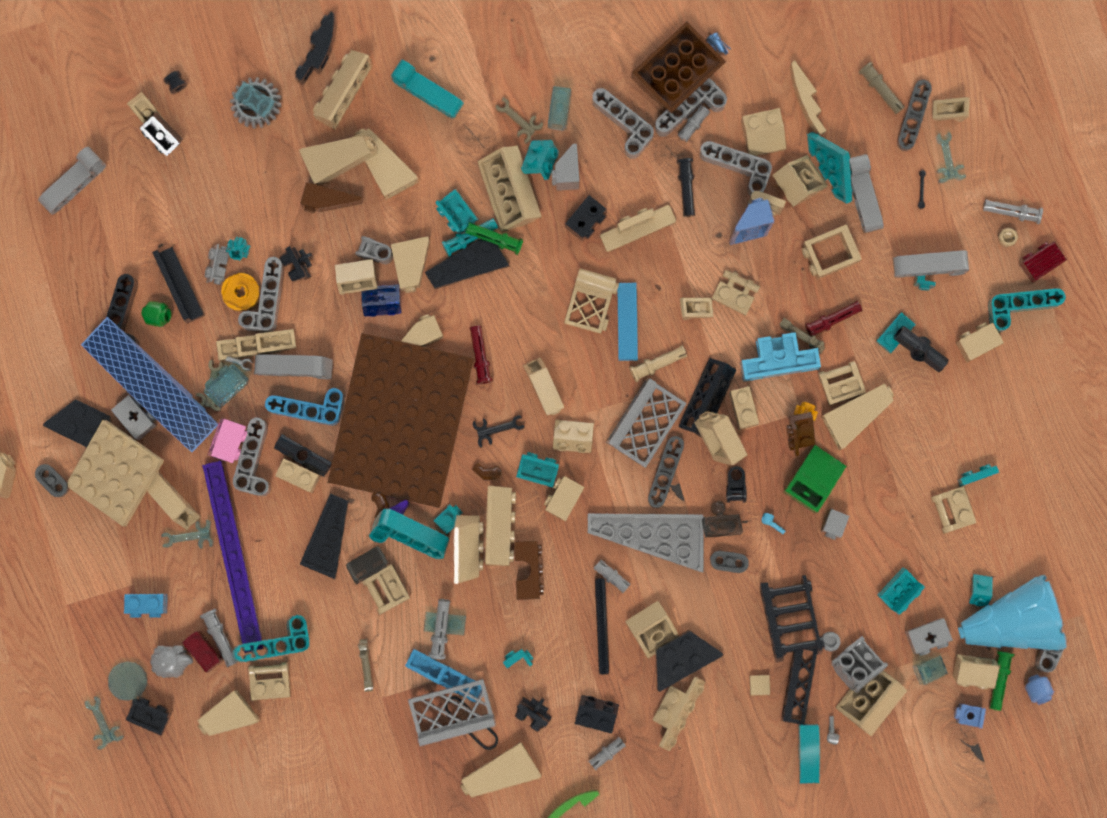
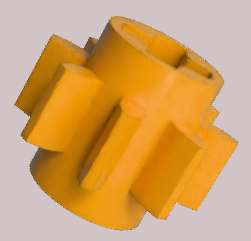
M802 402L801 406L796 405L794 415L811 412L815 422L818 412L814 411L815 405Z

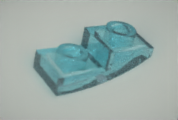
M425 612L423 631L435 632L437 613ZM448 614L446 634L464 635L466 616Z

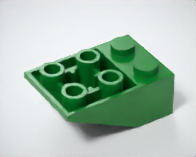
M814 445L783 493L816 514L832 492L847 466Z

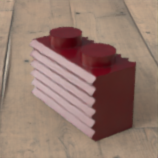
M1054 241L1050 244L1045 242L1038 247L1039 251L1033 255L1030 252L1022 258L1023 262L1019 265L1031 283H1034L1067 261Z
M195 631L182 642L205 673L212 671L223 662L221 656L213 649L214 647L206 640L201 631Z

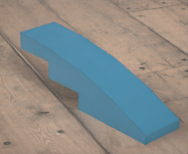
M619 283L617 290L618 361H638L636 283Z
M413 649L405 667L445 688L475 681ZM481 685L473 686L469 693L479 698L482 694ZM454 691L455 693L463 697L465 696V694L460 691ZM469 696L466 697L467 699L471 700L472 702L477 703V701L474 700V699H472L471 697H469Z

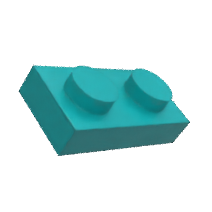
M901 312L878 338L876 343L891 354L900 344L893 339L901 326H905L911 331L916 324Z
M988 464L979 467L980 472L973 474L971 470L961 474L962 478L957 480L959 486L961 487L1000 473L997 465L991 467Z

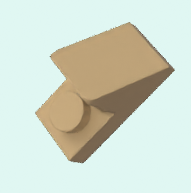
M142 92L127 103L143 124L155 112L160 115Z
M970 98L934 100L933 120L954 119L962 122L969 117Z
M680 298L683 320L714 317L711 298Z

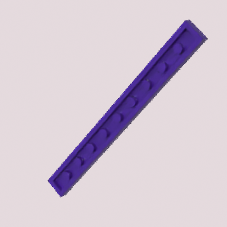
M218 461L202 465L242 644L263 641L223 462ZM258 645L256 651L264 649V645Z

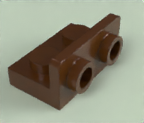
M811 412L788 417L789 425H786V430L791 438L788 439V446L790 451H794L795 456H800L799 448L815 445L814 424Z

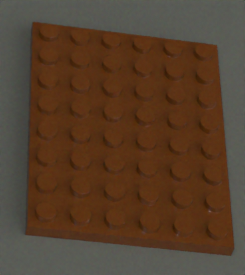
M361 333L327 483L371 493H382L384 496L440 508L474 358Z

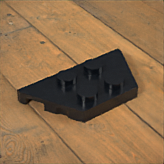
M75 399L47 420L43 426L87 447L102 420H107L111 423V416Z
M687 630L655 649L657 690L661 692L724 656L723 653L692 631Z

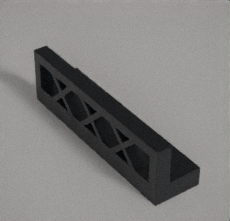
M170 247L162 252L158 250L153 251L154 258L183 320L188 324L205 316L174 248Z
M709 358L678 427L702 438L694 422L705 412L718 413L737 370L725 362ZM713 365H718L717 371L711 375ZM709 382L710 386L708 390L704 392L703 387L706 383ZM702 400L701 406L696 409L697 401ZM694 417V422L692 426H686L688 420Z
M816 648L805 649L813 651L812 659L807 663H804L802 660L803 650L793 652L781 721L805 724L817 657ZM805 667L809 676L807 680L801 683L799 672ZM802 687L805 692V698L798 702L795 698L796 690ZM796 706L802 711L801 720L791 718L792 711Z

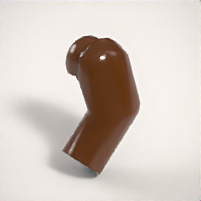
M477 463L472 468L485 481L496 480L501 474V469L498 466L485 469Z
M382 493L372 494L371 500L375 502L378 508L374 517L376 518L383 509L389 508V504Z

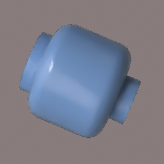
M1037 674L1028 678L1029 682L1025 685V689L1031 702L1041 705L1052 700L1051 696L1054 694V690L1047 677H1040Z

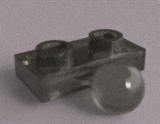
M720 500L714 501L711 504V512L716 516L704 517L702 519L705 538L741 535L743 528L740 515H724L726 511L724 502Z

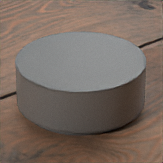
M826 632L822 635L825 642L824 650L835 651L839 648L840 638L836 633Z

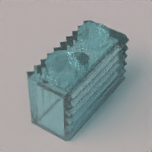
M553 86L548 128L564 131L567 129L571 100L570 88Z
M233 363L229 367L225 365L219 371L220 375L217 378H210L204 385V393L220 409L247 386L249 381L248 377Z

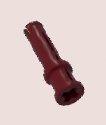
M855 301L827 316L821 315L819 319L811 323H805L806 330L809 336L812 337L814 335L816 337L817 334L823 331H829L831 326L862 312V307L858 301Z
M480 325L469 328L475 356L473 367L477 373V385L493 382L489 370L491 364L486 358L482 326Z

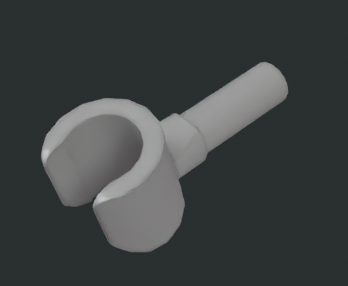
M229 356L226 357V361L240 365L245 371H251V369L244 367L246 362L253 363L251 360H238Z
M829 716L827 742L836 745L840 735L834 733V716Z

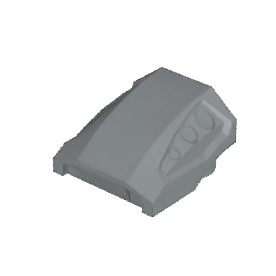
M863 636L847 647L831 663L836 674L856 693L888 667V664L884 663L867 645Z

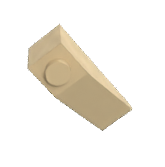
M427 314L419 318V322L411 328L401 342L425 347L444 337L434 315L430 316Z

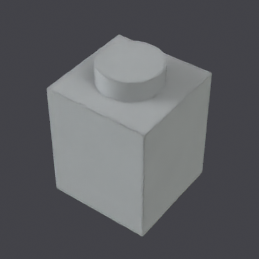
M830 509L821 532H824V536L835 540L836 537L841 538L850 516Z

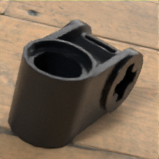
M738 466L731 467L726 475V502L742 501L746 503L745 471ZM735 469L741 473V477L737 481L731 478V472Z

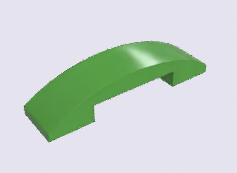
M597 790L577 794L560 804L547 818H559L579 801L585 807L600 794Z

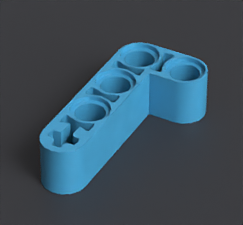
M336 388L327 391L324 405L272 395L266 399L265 407L269 412L276 415L334 426L341 419L345 397ZM334 393L340 395V399L336 403L330 400L331 395ZM276 400L278 404L284 405V409L275 407L273 410L271 403H275ZM292 404H297L298 411L291 414L289 407ZM310 408L317 409L315 417H308V410ZM329 412H335L336 418L333 421H327L326 415Z

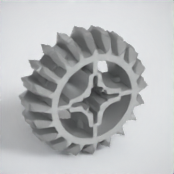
M256 77L255 82L248 78V84L242 81V88L239 86L235 87L238 93L232 92V96L235 98L230 99V103L233 104L231 110L236 111L233 115L235 118H239L240 124L245 121L246 127H249L252 123L253 129H256L257 124H259L260 128H263L264 122L267 125L271 124L270 118L276 120V117L273 115L274 113L280 114L277 108L282 106L281 102H278L281 96L276 95L278 89L273 88V83L267 84L266 79H263L260 83L258 77ZM256 90H263L270 96H259ZM250 92L249 98L242 103L244 96ZM255 98H256V99L258 100V102H259L258 105H257V109H256V107L252 104V103H254L253 101H255ZM270 103L268 110L262 114V109ZM242 110H253L256 116L246 115Z

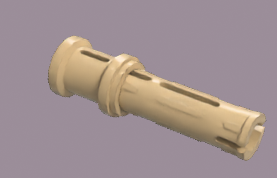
M680 346L655 359H645L643 363L629 367L631 375L635 382H638L640 378L647 375L652 376L656 370L686 358V351L683 346Z

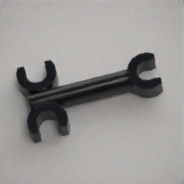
M515 416L510 422L486 428L487 421L485 418L482 419L484 424L480 428L476 426L474 421L473 428L477 431L479 437L478 446L483 448L481 443L483 439H487L489 444L492 445V439L489 435L513 428L523 430L525 428L524 425H516V421L522 419V416Z

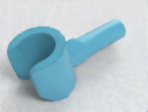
M764 513L762 517L763 524L775 528L781 534L786 532L779 525L772 522L774 519L773 515Z

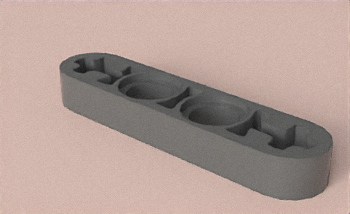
M919 80L913 88L897 140V145L902 151H909L915 145L932 91L931 83L927 80ZM925 85L927 91H924L922 98L918 96L921 90L918 87ZM914 102L921 103L922 110L915 111L912 108V104ZM908 120H915L917 127L915 129L908 128ZM907 133H910L908 142L911 144L904 146V142L901 140H904Z
M673 436L668 440L648 496V503L653 508L663 506L684 448V441L678 436ZM678 440V444L681 445L680 448H676L674 453L678 454L677 458L674 455L666 454L667 450L671 453L673 446L670 445V442ZM666 458L674 460L673 468L669 469L664 466ZM660 476L668 478V484L664 487L659 486L657 483V479ZM654 487L666 490L665 494L660 493L659 498L662 499V502H658L657 505L653 504L654 500L651 499L652 496L655 497L657 494V490H654Z

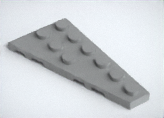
M588 513L589 534L703 573L704 515Z

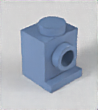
M959 704V707L955 708L954 719L959 724L983 728L986 709ZM969 712L973 713L972 719L967 718Z

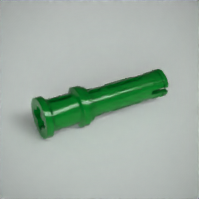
M468 222L465 229V234L498 245L499 249L505 248L513 251L515 255L519 254L523 244L522 238H513L508 236V233L500 234Z
M997 651L999 671L995 688L992 691L989 709L1002 711L1008 675L1012 672L1010 667L1015 654Z

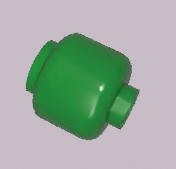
M150 301L141 311L144 322L150 326L163 327L171 320L172 313L166 303Z

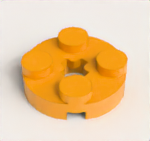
M237 273L224 281L221 294L225 304L232 310L239 312L249 311L257 304L260 298V287L252 276L245 273ZM243 287L245 295L237 297L238 293H236V290H240Z

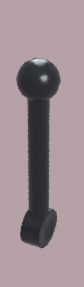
M921 170L919 171L920 202L917 204L918 209L925 208L923 197L926 171Z

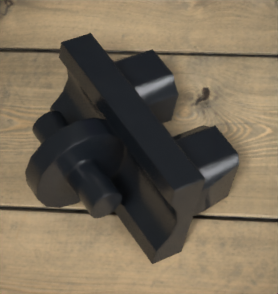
M291 246L285 248L286 252L279 259L284 266L293 263L295 269L288 272L290 279L296 282L301 279L307 280L311 278L307 268L312 266L310 260L314 257L313 254H306L304 249L298 253L295 247L291 248Z
M523 697L517 706L518 709L515 717L521 721H524L527 715L534 719L530 727L536 732L546 727L552 718L551 715L546 713L549 708L543 705L546 700L543 697L540 701L534 698L529 701Z

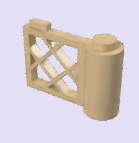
M580 268L564 323L600 334L602 330L606 331L609 320L605 318L612 294H616L619 283H616L617 279ZM577 291L585 293L589 301L579 306L575 300ZM589 295L596 296V297H594L593 299H590ZM597 298L606 299L605 307L597 311L592 301ZM591 303L595 313L585 318L580 308ZM579 309L584 319L577 323L569 321L571 313ZM601 311H603L602 318L599 315ZM596 314L600 320L598 329L590 327L587 319ZM583 321H585L586 324H587V326H586V325H583V324H580V323H582Z

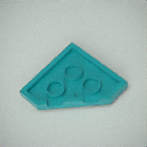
M815 132L807 134L808 151L812 157L816 156L820 164L818 169L825 180L829 179L830 184L834 188L831 190L834 197L845 204L852 202L849 152Z

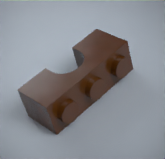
M538 541L514 542L515 561L526 562L531 567V574L527 579L516 580L517 600L540 599V595H544L543 583L540 584L539 576H543V564H539V556H542V545H538Z

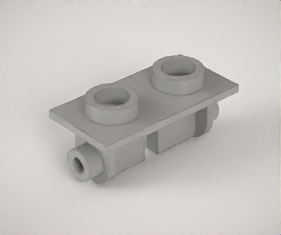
M216 244L213 248H210L208 253L210 264L209 267H206L204 277L207 278L206 283L214 280V284L221 285V282H224L226 268L219 267V265H227L229 255L226 252L227 247L221 246L219 249V244Z

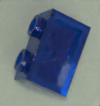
M399 284L377 286V289L361 291L364 317L392 316L402 313Z

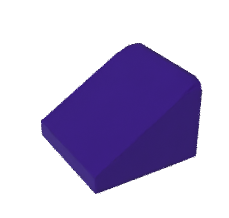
M404 500L389 509L403 515L409 506V502Z

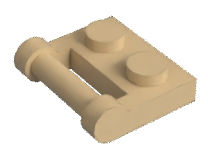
M754 191L748 201V206L755 199L763 198V201L769 200L772 215L776 216V214L780 215L786 201L760 191Z
M855 361L828 372L822 371L818 373L829 405L866 393ZM852 372L853 377L829 385L828 379Z
M964 486L931 497L932 502H935L943 525V534L977 523ZM942 499H947L955 522L953 525H950Z
M392 564L362 580L363 585L367 586L378 607L379 615L410 599ZM376 579H378L390 601L386 605L373 583Z
M282 662L281 665L257 667L249 665L251 700L291 697L288 662ZM282 672L283 677L257 680L256 674Z

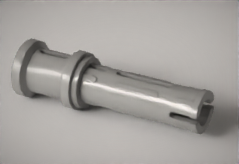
M986 199L983 211L1017 217L1020 221H1033L1038 225L1043 215V208L1027 207L1026 204L1016 206ZM995 207L1010 209L1011 211L997 209Z
M438 599L435 632L431 637L432 648L429 653V657L433 659L446 658L444 652L445 644L448 643L446 629L450 600Z
M213 609L201 615L200 618L204 620L208 628L207 633L214 638L226 667L237 663V661L232 657L233 650L224 634V625L220 623L216 615L217 610Z

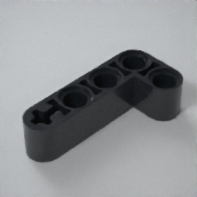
M123 274L118 278L106 316L112 321L115 316H120L121 321L116 325L122 331H125L138 288L137 280L129 274ZM125 282H131V285H124ZM126 298L124 306L118 305L119 299ZM126 333L131 339H133L135 343H137L140 346L139 340L136 337Z

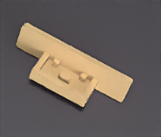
M669 205L655 211L644 208L638 211L637 215L632 218L626 216L620 219V223L617 224L616 228L601 234L600 238L606 251L610 252L674 224L676 219Z
M694 677L686 694L672 686L668 689L653 718V721L668 728L659 744L661 748L670 751L675 746L680 731L686 725L688 715L694 710L695 702L704 690L705 682Z

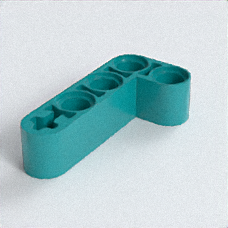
M401 59L391 74V79L396 85L451 119L456 117L464 104L461 99L416 72L415 68L405 60Z
M1057 288L996 295L988 302L990 324L993 323L998 333H1001L1011 325L1010 313L1056 308L1064 303L1066 295L1063 290ZM1033 296H1037L1040 299L1039 305L1033 303ZM1055 296L1056 298L1058 297V301L1055 299L1047 301V298ZM1014 298H1018L1021 301L1020 307L1014 305ZM995 300H999L1002 303L1001 309L995 307ZM997 319L1004 321V328H1000L997 325Z
M383 509L378 514L369 534V538L374 542L383 543L390 537L435 559L444 558L450 541L444 534L391 509Z
M295 615L287 620V637L236 646L232 651L233 659L237 662H247L307 650L310 641L305 618L301 615ZM294 619H298L301 622L298 630L292 627ZM297 638H301L304 641V646L301 649L295 646ZM278 641L285 644L283 652H279L276 649ZM260 644L266 648V652L262 656L256 651L257 646ZM240 648H242L243 651L251 650L252 654L244 655L242 659L241 656L237 655V652H240Z

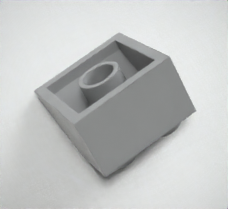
M573 144L555 164V170H552V185H556L557 191L579 189L577 144Z

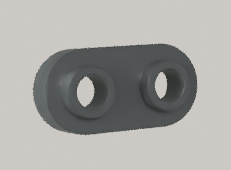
M42 464L37 467L35 478L52 496L63 497L68 493L67 481L52 466ZM45 471L49 472V476L47 478L43 476ZM59 484L62 485L61 491H57V486Z
M716 551L710 557L711 566L720 571L742 573L749 566L748 558L739 553ZM717 557H721L723 559L722 564L716 563ZM736 560L742 562L741 567L735 565Z

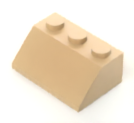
M456 515L454 527L455 583L479 577V572L483 571V559H480V552H483V541H480V534H483V522H480V516Z
M882 671L861 688L858 693L850 689L836 706V709L872 736L907 690L897 680Z

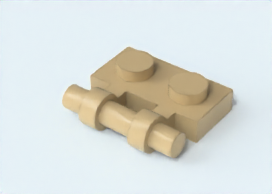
M726 270L723 277L729 279V282L725 284L720 281L712 300L746 316L754 300V297L748 295L750 290L757 293L760 286L754 284V281L750 279L746 280L738 276L736 272L732 273ZM734 283L745 287L743 292L733 288Z

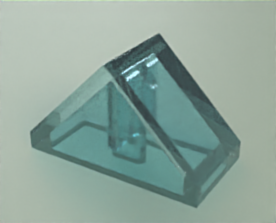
M941 655L913 665L914 672L921 685H926L948 674Z

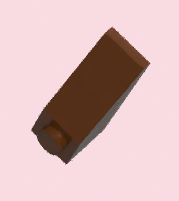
M306 182L300 204L304 211L315 213V211L324 212L360 205L363 199L357 195Z

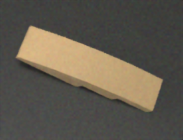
M793 61L790 66V72L799 105L813 132L823 136L826 129L817 118L822 110L812 98L817 91L798 64Z
M293 329L216 341L219 361L226 360L227 356L237 359L296 349Z

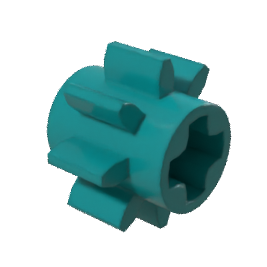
M236 236L234 241L229 239L226 252L229 253L230 258L240 261L242 257H248L251 246L247 245L246 239Z

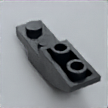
M332 11L322 18L320 28L311 34L310 44L314 50L311 49L308 52L303 66L300 65L295 72L297 82L303 86L313 71L321 74L331 55L336 35V17Z

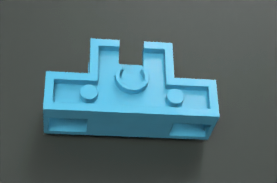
M796 332L782 334V337L771 338V336L757 338L758 358L742 360L740 362L743 382L814 371L821 368L818 348L799 351Z

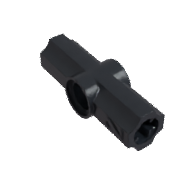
M901 326L894 334L893 339L910 351V356L913 360L918 362L924 361L937 372H941L948 364L949 359L931 347L932 343L927 337H918L905 326Z
M283 434L275 444V450L322 477H325L331 468L332 462ZM301 451H307L308 457L304 461H300L298 458Z

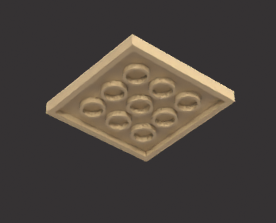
M102 420L67 482L68 488L121 526H127L164 460L107 420Z

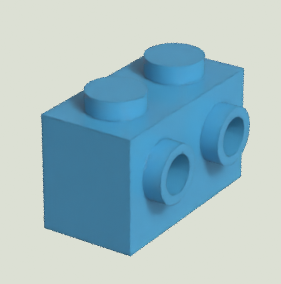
M124 594V614H130V618H142V614H149V618H161V614H167L168 594Z

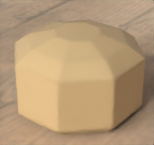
M1011 228L1003 229L998 236L999 243L1004 247L1015 245L1018 239L1017 232Z

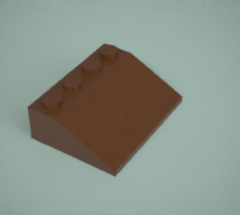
M686 21L632 72L631 78L645 93L669 113H673L720 69L726 61Z

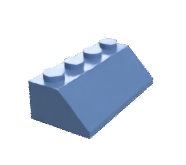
M763 198L751 201L752 204H749L735 227L729 241L730 245L768 235L774 223L769 200L763 201Z

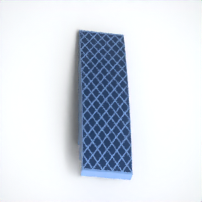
M106 317L81 344L129 394L191 452L219 425L206 412V409L192 397L193 395L110 318Z

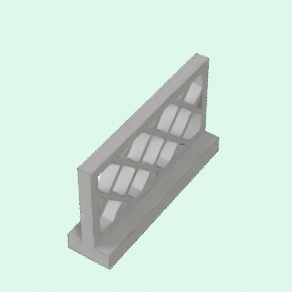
M647 378L606 443L646 468L687 403L656 384L652 379ZM655 389L662 392L663 401L653 402L652 394ZM674 400L680 404L677 411L669 413L668 401ZM664 403L666 414L656 416L654 405ZM651 405L653 417L643 418L642 409L645 406ZM667 416L668 425L666 428L659 429L657 418ZM654 419L656 430L646 432L644 421ZM641 421L643 433L633 435L631 428L633 423ZM657 432L658 441L656 444L649 445L647 434ZM644 435L646 446L636 448L634 437ZM631 438L633 449L625 450L619 445L623 439ZM646 448L648 456L643 462L638 459L636 450Z
M484 679L408 699L420 746L496 725ZM481 685L482 694L479 698L469 693L473 686ZM454 691H460L465 694L461 703L450 698ZM441 696L446 699L442 708L432 704L434 697ZM467 696L477 701L473 710L462 705ZM422 701L428 704L423 714L415 710L414 702ZM448 701L458 706L454 715L443 710ZM481 703L487 707L488 714L479 715L474 711L478 704ZM429 706L440 711L435 720L425 715ZM460 707L470 713L466 720L462 721L455 717ZM441 713L452 718L448 725L443 726L437 722ZM422 718L433 723L429 730L421 731L420 722Z

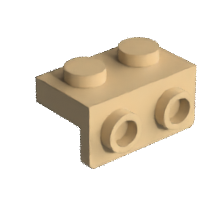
M555 420L553 449L591 453L594 423Z

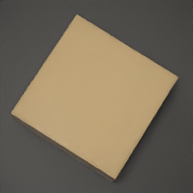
M769 675L749 676L750 695H770Z

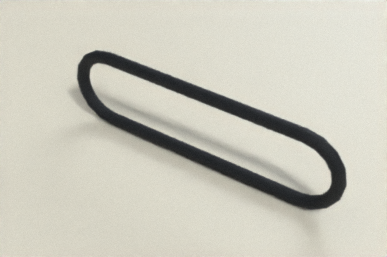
M450 697L451 699L457 700L460 703L462 701L458 697ZM447 702V704H446V706H445V711L448 712V713H450V714H452L451 712H449V710H448V708H447V705H448V702ZM491 728L486 729L495 737V744L492 747L484 746L472 733H468L485 750H492L498 744V736Z

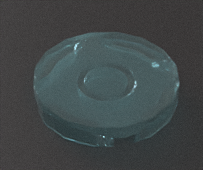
M119 663L109 673L108 686L111 693L118 699L133 700L141 696L145 691L148 681L144 669L137 663Z

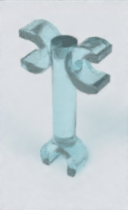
M950 132L946 134L947 140H942L940 134L936 137L937 142L942 145L946 168L937 170V174H945V178L939 180L941 184L947 182L948 179L956 178L957 180H963L966 178V175L958 174V170L963 169L964 165H958L954 169L949 146L952 138Z
M206 520L205 528L200 527L199 521L196 522L197 532L179 535L163 533L161 537H168L170 539L168 544H163V547L169 548L174 543L200 539L198 541L200 549L203 548L205 540H208L209 546L213 547L214 542L210 538L209 531L211 528L210 520Z
M96 696L94 697L96 701L94 706L90 705L89 700L85 701V706L87 709L92 710L102 734L96 735L93 740L102 739L103 744L97 747L99 750L105 748L110 742L122 740L124 735L115 736L114 733L120 729L119 726L109 730L99 708L101 700Z

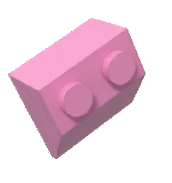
M220 419L207 455L230 463L238 460L241 452L238 449L240 442H244L247 436L246 426L226 419Z

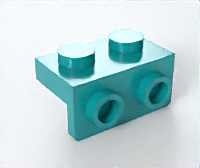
M531 141L521 167L523 174L541 173L544 180H549L559 154L553 141Z
M456 189L442 200L435 202L438 206L436 210L442 217L445 216L448 219L447 225L453 232L463 233L468 222L474 224L479 220Z
M527 452L526 455L522 454L516 478L553 488L559 464H556L557 460L546 457L545 460L538 459L537 454Z
M902 567L877 596L890 610L900 615L907 610L915 598L920 596L925 586L918 582L906 568Z

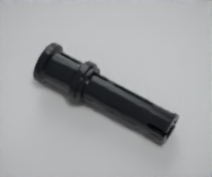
M678 159L676 163L679 165L678 180L681 182L683 217L695 216L692 181L695 178V175L692 174L693 159Z

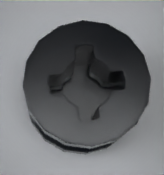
M180 71L168 74L163 80L166 85H169L171 94L178 93L187 86L186 81L181 78L182 74Z

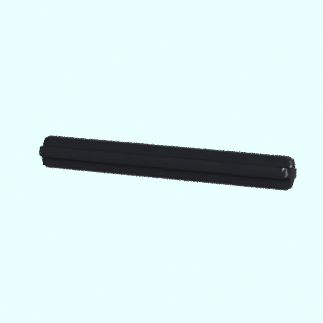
M597 578L595 579L598 666L599 674L607 675L609 674L606 588L605 579Z

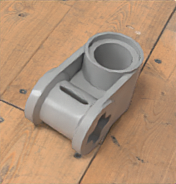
M361 236L362 242L355 255L367 260L373 259V261L382 264H389L393 260V253L388 245ZM387 250L389 252L388 256L380 258L379 254L381 251Z

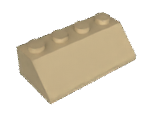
M351 50L349 55L346 54L343 57L342 67L340 70L335 71L332 77V84L330 87L327 86L325 88L322 101L318 102L313 109V115L316 120L334 130L337 128L373 66L367 54Z
M518 146L502 147L478 161L501 232L529 224L541 217L528 175L523 174L521 170L523 160Z
M488 486L486 565L510 566V562H514V550H510V546L515 538V531H511V523H515V512H512V504H516V492H512V488Z

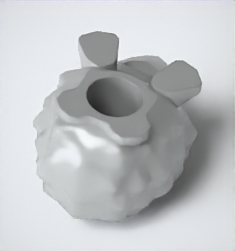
M157 646L151 656L150 664L152 672L156 673L157 676L162 678H178L183 675L185 668L193 663V658L187 655V650H184L182 646Z

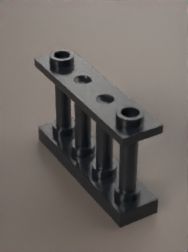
M803 575L801 578L802 584L776 589L769 588L768 582L760 583L759 589L775 663L782 662L784 655H787L789 652L816 648L817 655L822 654V648H825L824 638L819 635L811 600L812 584L810 580L807 581L806 575ZM804 592L806 601L804 603L778 608L772 604V599L775 596ZM808 610L810 621L786 626L777 625L776 618L778 615ZM812 629L814 640L789 645L781 644L780 636H783V634Z

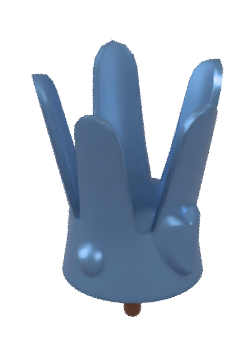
M708 32L710 36L706 38V41L715 50L717 48L720 52L727 55L728 51L725 46L728 49L731 48L721 40L718 32L712 35Z

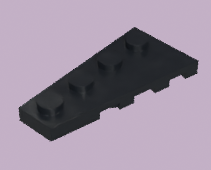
M480 239L429 269L425 274L434 289H439L459 281L510 267L496 244Z
M330 493L300 565L336 580L349 501Z

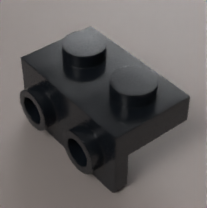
M582 695L574 724L612 734L619 704L596 699L593 696Z
M143 697L133 699V704L126 721L162 736L172 715L167 712L168 708L158 704L155 707L150 704V700Z

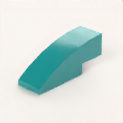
M798 725L799 783H819V725Z

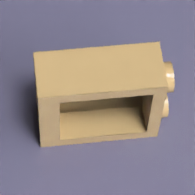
M847 224L805 241L803 248H801L805 259L808 258L811 264L809 265L812 276H816L817 280L857 264L862 260ZM839 234L849 260L822 270L811 245Z
M705 412L694 422L714 461L734 465L747 456L728 416Z

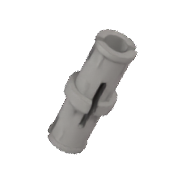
M700 105L695 114L687 119L686 125L677 135L683 141L688 142L692 134L700 129L701 123L710 114V111L703 105Z
M602 559L593 568L607 579L606 582L613 584L622 593L631 584L621 577L616 569L613 570Z
M618 736L607 747H602V751L589 760V763L593 765L595 770H598L605 762L611 761L613 756L626 747V745Z

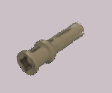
M868 63L858 73L862 74L869 82V87L876 89L893 110L894 114H898L905 106H903L883 81V75L875 70L872 66L873 63Z

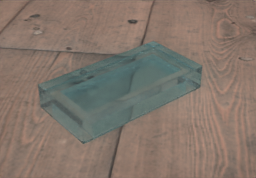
M245 81L234 95L236 100L265 119L276 105L275 101Z

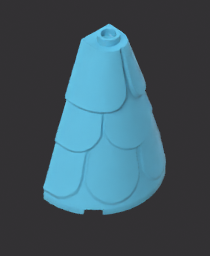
M1046 575L1034 577L1013 592L1007 593L991 605H986L961 622V627H958L960 638H964L966 644L997 648L1005 646L1057 651L1066 649L1065 634L1062 633V619L1049 581L1045 582L1047 579Z

